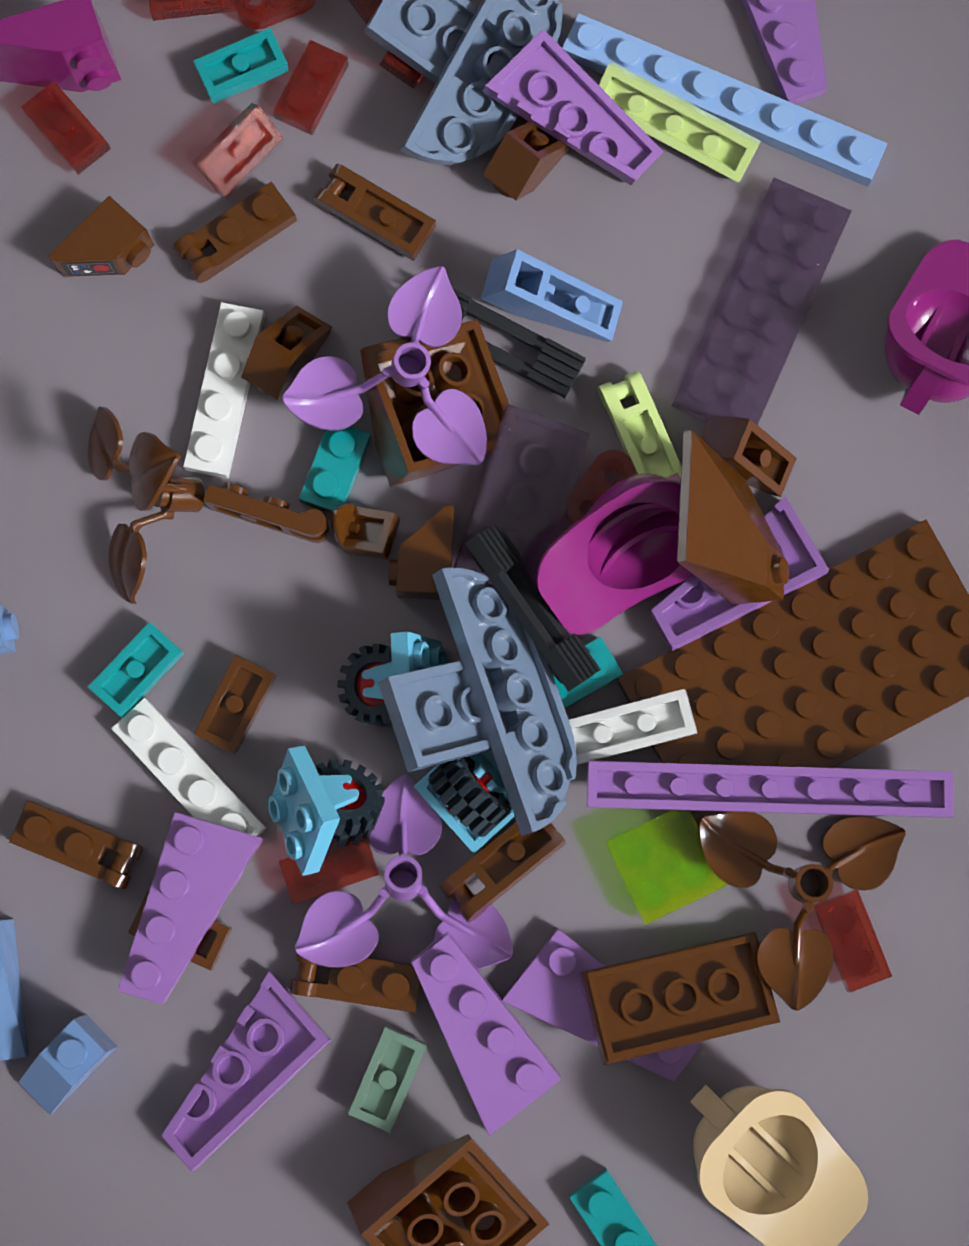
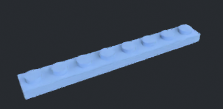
M579 13L563 45V50L581 66L604 75L608 64L614 62L763 143L867 187L872 181L888 144Z

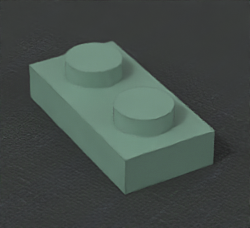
M385 1026L348 1115L390 1133L425 1052L427 1043L389 1026Z

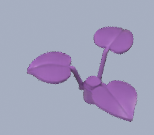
M443 266L430 268L415 275L393 295L387 310L389 328L395 335L411 338V341L397 349L390 366L385 367L383 371L363 384L356 386L357 376L349 363L338 357H320L306 364L283 394V403L299 420L315 428L334 431L345 429L360 419L363 413V404L358 394L368 391L386 378L392 377L396 383L404 387L418 385L423 402L428 407L415 416L412 424L413 441L418 450L428 459L442 464L478 465L485 457L487 446L486 429L483 417L476 403L468 395L456 389L443 391L434 402L428 388L429 381L425 378L431 365V357L427 349L420 345L419 341L428 347L443 346L454 339L462 321L460 302Z
M404 774L384 790L382 797H385V802L374 830H372L368 837L373 849L381 855H393L399 852V856L390 860L385 867V886L379 890L376 899L364 912L361 901L355 895L348 892L332 891L315 900L304 917L301 932L295 945L296 953L309 962L325 967H347L360 963L374 951L379 940L376 927L368 919L375 915L389 896L398 901H409L417 895L423 899L434 915L443 921L434 932L433 942L449 931L478 970L506 961L512 956L513 945L509 929L500 913L492 904L478 918L467 923L459 913L461 907L455 899L450 903L448 914H446L430 896L428 889L422 886L421 867L415 859L407 856V852L413 855H421L430 851L440 839L442 819L413 787L416 784L409 775Z

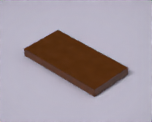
M756 932L580 973L603 1065L779 1023L780 1018L772 989L765 983L757 967L756 957L759 942Z

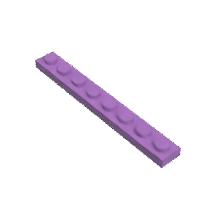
M588 761L586 807L953 818V771Z

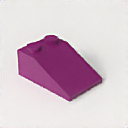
M62 0L0 19V81L84 92L88 90H103L109 87L111 83L121 80L107 34L92 0Z

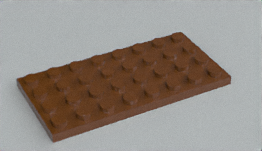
M927 519L830 568L826 575L784 595L783 600L772 601L674 651H669L619 677L617 682L628 703L682 689L686 690L697 734L652 745L660 763L834 768L969 697V594ZM686 810L698 835L700 821L703 817L726 813L725 811Z

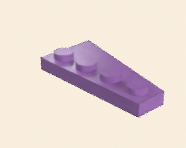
M741 0L781 99L793 104H799L824 95L827 89V81L815 0Z
M544 29L485 85L482 91L629 185H632L664 152Z
M785 496L764 516L789 566V580L787 584H784V595L826 575L829 571V568ZM693 575L651 610V616L670 651H674L772 601L733 605Z
M174 813L118 988L119 992L159 1004H164L196 953L198 945L208 929L211 928L221 907L232 889L235 888L244 873L245 867L254 852L258 850L264 838L181 813Z
M449 931L412 959L415 972L487 1134L490 1136L560 1081V1073Z
M268 972L260 984V990L237 1019V1025L210 1060L212 1063L199 1083H195L161 1135L190 1171L197 1170L332 1041L273 972Z

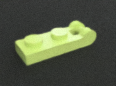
M637 370L627 374L624 381L614 385L611 382H607L598 386L597 390L601 403L608 412L634 474L650 473L668 478L678 472L681 477V463L640 372ZM632 396L636 405L623 409L620 400Z

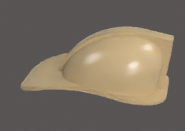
M705 1085L690 1101L704 1115L696 1128L693 1140V1155L697 1168L698 1184L702 1194L714 1207L735 1221L765 1246H837L862 1219L867 1210L868 1190L861 1171L798 1095L784 1089L743 1086L733 1089L719 1098Z

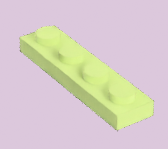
M614 62L608 64L599 84L646 134L738 183L761 143L760 140Z

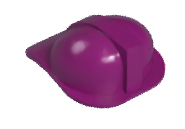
M962 240L942 242L933 247L923 257L888 316L885 336L886 361L891 374L906 388L900 406L918 415L929 400L939 403H952L969 397V243Z
M678 472L668 478L650 473L638 474L617 482L596 500L588 514L568 528L546 549L537 568V588L569 633L582 635L593 632L638 602L683 582L694 575L677 562L681 477Z

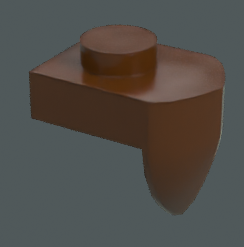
M350 503L338 506L331 513L333 536L345 552L388 560L400 523L396 513L358 507Z

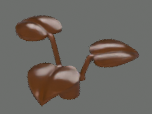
M99 406L88 442V461L93 475L99 480H108L112 475L113 468L116 471L130 474L133 477L131 480L132 498L136 508L140 511H148L153 506L160 507L161 509L160 512L132 521L129 527L125 523L118 524L111 537L108 555L112 579L123 598L131 604H137L135 595L141 586L147 563L146 546L139 530L145 525L163 519L172 520L174 512H199L204 504L205 489L202 480L198 477H171L182 456L166 446L156 435L150 432H141L137 435L130 452L129 465L123 464L118 458L123 447V436L119 422L108 408Z
M726 812L719 815L705 816L700 821L699 840L703 856L712 872L721 881L734 887L749 888L758 882L763 868L768 872L787 877L790 894L794 899L802 902V908L793 924V931L788 928L771 930L760 942L756 957L759 973L765 983L792 1010L799 1011L818 996L830 976L833 965V949L827 935L818 929L802 931L805 919L809 912L813 911V903L823 901L831 894L833 889L832 875L835 869H837L840 881L851 889L867 891L881 886L894 870L901 844L906 835V831L898 825L874 817H849L839 820L826 831L822 838V848L832 861L825 867L819 864H808L793 870L790 867L774 865L767 861L776 852L777 836L773 826L763 816L755 812Z

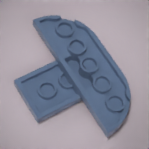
M381 0L363 33L435 84L399 150L423 162L452 165L470 161L495 147L504 138L505 134L509 132L518 114L482 91L485 85L541 30L544 29L558 42L562 25V3H558V0H482L479 7H477L469 0Z
M442 568L432 576L461 661L390 676L378 682L407 771L411 772L492 750L521 836H525L550 824L567 804L564 798L567 794L569 782L575 779L577 766L573 732L552 671L548 667L549 663L498 590L486 582L489 577L463 568Z

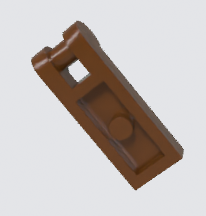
M335 164L329 173L331 180L325 188H319L313 197L314 203L325 212L337 215L414 261L435 229L436 220L347 167ZM344 190L353 191L348 201L340 197Z
M271 181L194 233L181 236L174 243L173 249L181 259H186L191 265L190 273L198 283H202L297 221L296 214ZM211 244L216 253L205 257L201 250Z
M227 482L223 483L222 488L211 484L207 488L203 501L212 511L312 543H321L329 536L330 528L326 517L318 509H309L303 514L289 510L290 504L286 501L272 496H265L264 501L247 496L249 491L245 488Z
M27 800L9 843L125 890L131 878L128 872L134 859L139 860L144 848L132 841ZM107 848L117 852L111 867L101 864Z
M516 822L441 883L440 889L447 898L453 897L461 907L459 913L467 923H470L484 913L503 894L563 847L566 841L552 823L540 830L521 836ZM477 876L485 888L474 895L467 884Z
M296 953L295 961L299 962L297 978L291 981V994L412 1013L416 1012L420 981L412 964L367 957L360 963L352 966L330 967L328 983L315 981L317 964L309 962Z

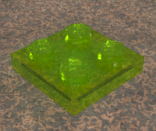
M671 810L604 842L644 925L727 886L725 882L721 881L712 872L703 856L700 847L699 828L690 810Z

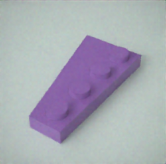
M557 928L502 1000L598 1046L580 973L605 966ZM697 1042L627 1060L674 1082L702 1045Z

